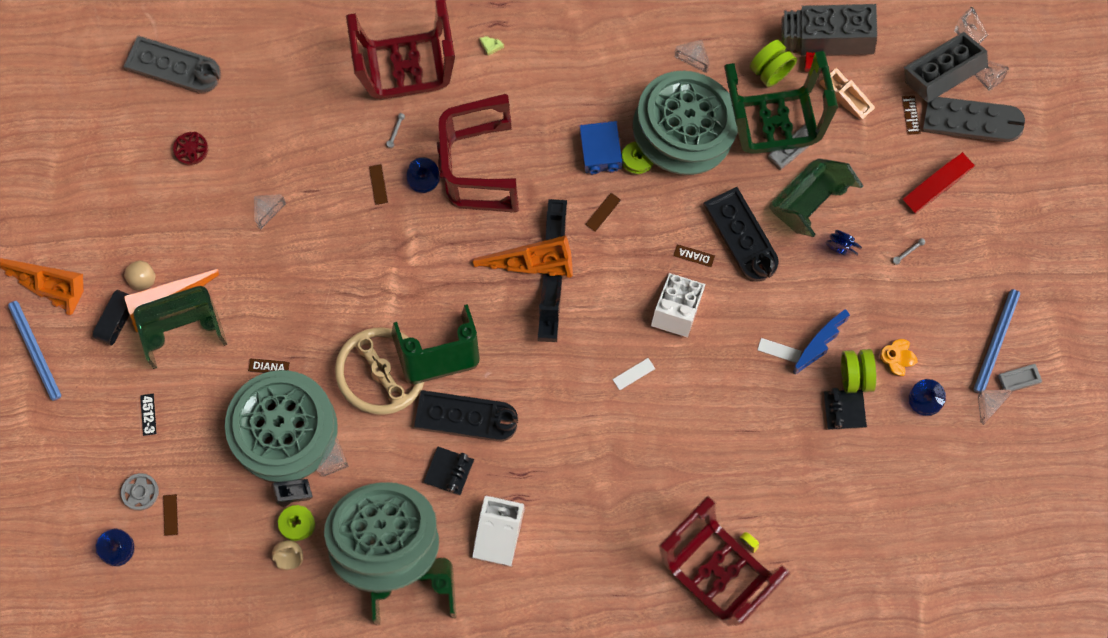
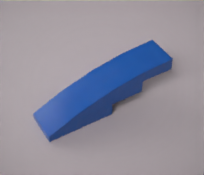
M846 309L830 320L809 343L793 370L795 375L827 353L828 347L826 344L838 336L839 330L837 328L845 323L850 316Z

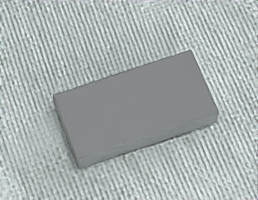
M1036 364L1001 373L997 376L1004 394L1042 382Z

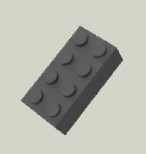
M962 32L905 66V83L925 101L930 102L987 68L988 52L969 35Z

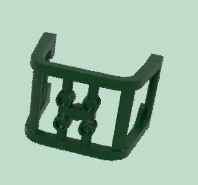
M824 51L815 52L804 85L799 89L740 96L737 91L738 77L735 63L724 66L743 151L753 154L801 148L816 144L823 139L838 109L835 90ZM822 72L826 87L823 93L824 110L818 125H816L809 94L812 92ZM799 99L808 136L793 138V124L789 120V108L785 106V102ZM777 103V115L771 117V111L767 108L766 104ZM759 105V121L763 124L762 136L767 139V142L752 143L745 107ZM781 126V135L785 139L774 141L775 128Z

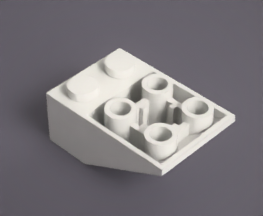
M669 273L656 306L651 326L688 338L706 284Z
M485 496L472 558L512 566L525 510L524 504Z

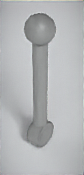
M403 113L398 114V121L391 139L387 141V147L390 149L394 147L393 141L401 121L405 118Z
M920 238L918 240V243L912 246L901 256L894 257L893 263L895 265L900 264L901 259H903L905 256H907L920 245L923 246L925 244V239Z

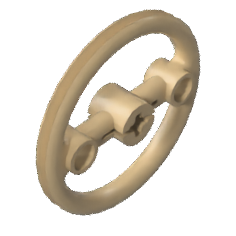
M371 328L357 333L343 345L336 360V381L342 395L354 407L371 414H390L406 408L418 397L424 385V382L415 384L412 390L405 394L404 389L397 385L390 375V363L385 359H380L373 349V341L370 338H392V329ZM401 333L402 339L409 338L407 335ZM367 344L370 346V349L363 350L361 346ZM354 347L358 349V353L365 357L370 364L372 379L382 383L385 387L391 404L374 405L364 402L349 389L344 377V364L349 352ZM397 391L401 396L393 397L391 393Z

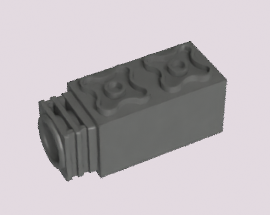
M876 4L802 6V9L797 11L790 10V12H787V10H784V16H782L781 43L786 47L785 52L787 50H790V52L797 50V52L801 51V56H805L806 52L815 53L824 51L826 55L875 54L877 43Z

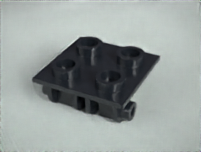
M839 388L824 391L828 430L867 428L862 390H858L857 393H845L844 390L839 391Z
M438 446L424 483L461 496L474 459L468 457L465 453L461 452V454Z

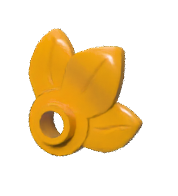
M905 339L895 340L891 345L885 346L880 354L881 360L889 364L890 370L898 376H904L905 367H911L918 362L915 354L908 350L910 342Z

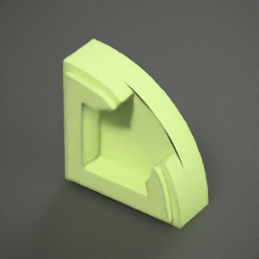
M489 37L479 38L487 55L504 48V44L498 39Z

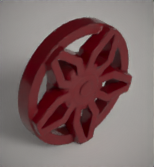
M187 132L176 138L173 152L177 160L182 164L195 165L203 161L207 156L208 143L198 132ZM199 138L203 140L204 144L198 143ZM203 152V154L197 159V153ZM187 156L190 161H186L181 158Z

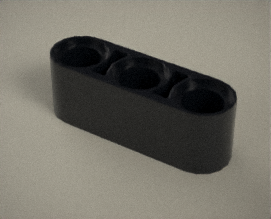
M116 290L113 293L93 331L94 339L110 346L116 342L130 315L124 296L130 294L120 290Z

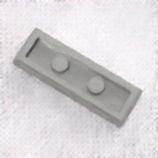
M804 125L792 137L808 136L806 126ZM809 146L773 151L768 155V158L781 171Z

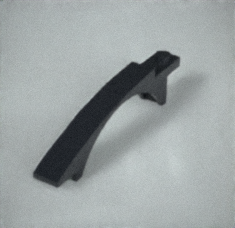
M548 199L546 240L565 236L567 200ZM543 273L542 294L539 304L538 341L557 342L562 275L549 276V274Z

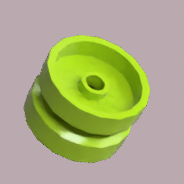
M774 40L766 45L750 63L749 68L756 75H761L760 79L767 87H771L781 81L797 62V58L790 51L785 52L786 47L780 40Z
M861 349L858 355L853 350L842 351L841 376L845 393H857L859 386L863 392L875 391L876 365L871 349Z

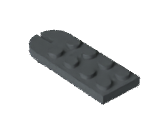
M137 36L124 64L125 70L199 93L213 90L218 84L217 79L221 78L219 65L212 58L142 36Z
M937 97L928 102L923 132L1012 142L1023 134L1025 117L1020 109L1010 105Z

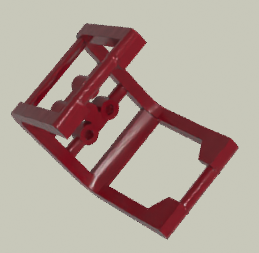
M435 0L434 28L431 31L383 40L369 39L361 27L356 13L346 15L354 74L371 97L389 99L441 90L450 84L455 52L446 0ZM442 30H443V32H444V38H445V40H442V48H443V56H444V65H443V59H442V53H441V47H440V41H439V37L442 35ZM357 39L367 49L371 78L366 71L363 55L358 51ZM431 41L437 80L422 83L423 70L419 64L421 56L416 44ZM409 45V60H403L398 47ZM391 48L392 54L390 59L394 66L393 78L397 83V87L382 89L376 50ZM411 70L415 84L404 86V71L409 72Z
M502 94L450 107L441 114L438 123L440 142H437V151L439 154L438 166L440 177L445 179L448 200L459 209L518 212L519 202L516 178H461L453 176L451 146L454 142L483 134L512 130L508 95ZM488 109L503 112V119L457 131L454 129L452 117ZM458 187L509 191L510 196L497 201L460 199Z
M706 496L659 545L664 565L670 573L719 620L728 626L742 625L790 573L782 565L771 571L762 566L719 525L715 513L716 503L709 496ZM697 518L700 520L705 518L707 525L674 558L673 551L682 541L680 535ZM715 533L725 543L724 547L720 551H715L712 559L706 565L700 566L698 574L691 580L679 568ZM733 550L740 559L735 564L730 565L725 572V569L720 564L724 562L725 556ZM748 564L758 576L723 611L712 599L718 593L724 592L726 585L732 579L737 578L740 570ZM712 571L713 575L719 579L714 581L713 587L705 594L697 585L703 579L709 578ZM767 582L768 585L749 603L750 597Z

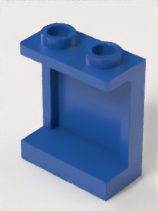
M617 121L580 125L585 173L598 174L601 171L616 172L622 169Z

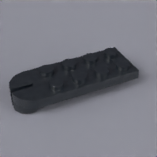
M738 187L704 202V207L744 276L752 281H764L767 275L769 278L772 277L778 268V256Z
M421 390L414 428L501 442L510 439L515 434L518 415L515 408L506 402ZM501 421L512 422V423H510L509 425H508V424H501Z

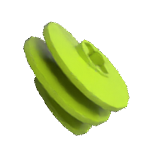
M636 142L627 144L622 151V166L632 174L646 173L654 164L642 153Z
M290 506L284 509L279 516L278 528L281 534L291 541L304 540L310 537L315 530L314 516L304 506ZM297 520H299L301 523L297 524L295 527L293 525V522H297Z

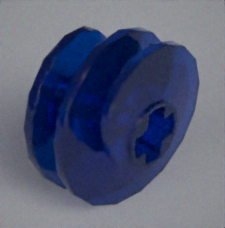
M421 157L416 158L410 163L406 177L408 185L413 191L427 193L437 187L440 181V173L434 161Z
M835 230V233H831V240L826 241V245L831 250L843 256H846L847 252L858 256V253L850 248L851 246L862 249V246L854 241V237L840 230Z
M933 379L920 380L913 386L909 394V404L917 414L932 416L938 413L946 402L945 390L939 382ZM928 395V398H931L930 401L927 400V397L924 398V396Z
M121 529L107 530L101 534L96 543L97 555L102 561L111 566L126 564L132 558L135 550L132 537ZM115 544H118L119 547H116L117 550H116V551L112 550V548H115L114 545H115Z

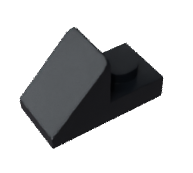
M308 479L272 483L276 503L283 507L288 506L291 502L305 501L313 498Z

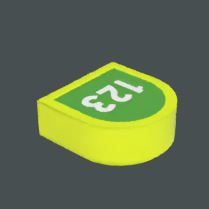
M744 532L739 537L741 542L753 553L759 548V542L749 533Z

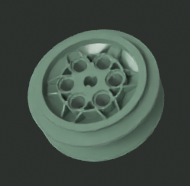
M673 71L651 81L644 89L633 116V134L642 153L658 167L676 174L694 175L715 168L727 156L738 133L730 93L714 79L692 71Z
M288 370L266 372L245 383L231 400L225 418V434L233 454L253 475L271 482L299 480L314 473L329 458L335 446L338 433L336 413L325 391L306 375ZM270 404H276L274 410H267ZM289 405H296L293 411H287ZM259 420H265L263 426L256 427ZM304 421L303 427H295L297 422ZM267 437H273V441L270 444H265ZM292 437V443L284 444L286 438Z
M381 482L357 488L342 497L335 504L325 523V542L334 571L349 585L365 591L385 592L410 585L429 570L436 559L439 549L436 516L432 505L420 492L403 484Z

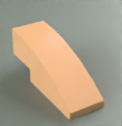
M837 68L831 70L830 75L837 102L860 120H863L875 108L874 105L852 80L848 81ZM823 78L819 83L826 90Z

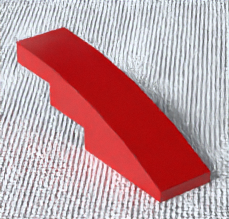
M963 152L909 193L903 199L904 202L917 214L929 202L934 201L945 190L950 189L972 170L975 165Z

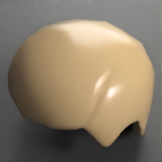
M140 260L132 262L127 266L124 274L129 286L136 291L149 289L154 284L156 277L152 267L147 262Z
M289 540L281 541L273 548L272 560L276 562L277 567L280 569H295L303 562V552L296 542Z

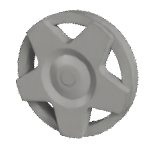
M143 473L130 476L124 482L121 489L123 502L133 510L150 508L156 502L159 494L157 482L151 476ZM137 478L135 484H130L132 480ZM147 479L151 480L153 484H147ZM125 492L130 494L128 500H126ZM141 503L143 506L137 507L136 505Z

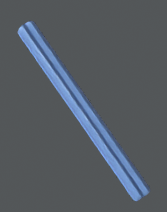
M1011 289L975 383L973 390L979 394H983L1020 297V292L1015 289Z
M17 301L9 303V310L50 399L55 401L61 398V393L20 304Z

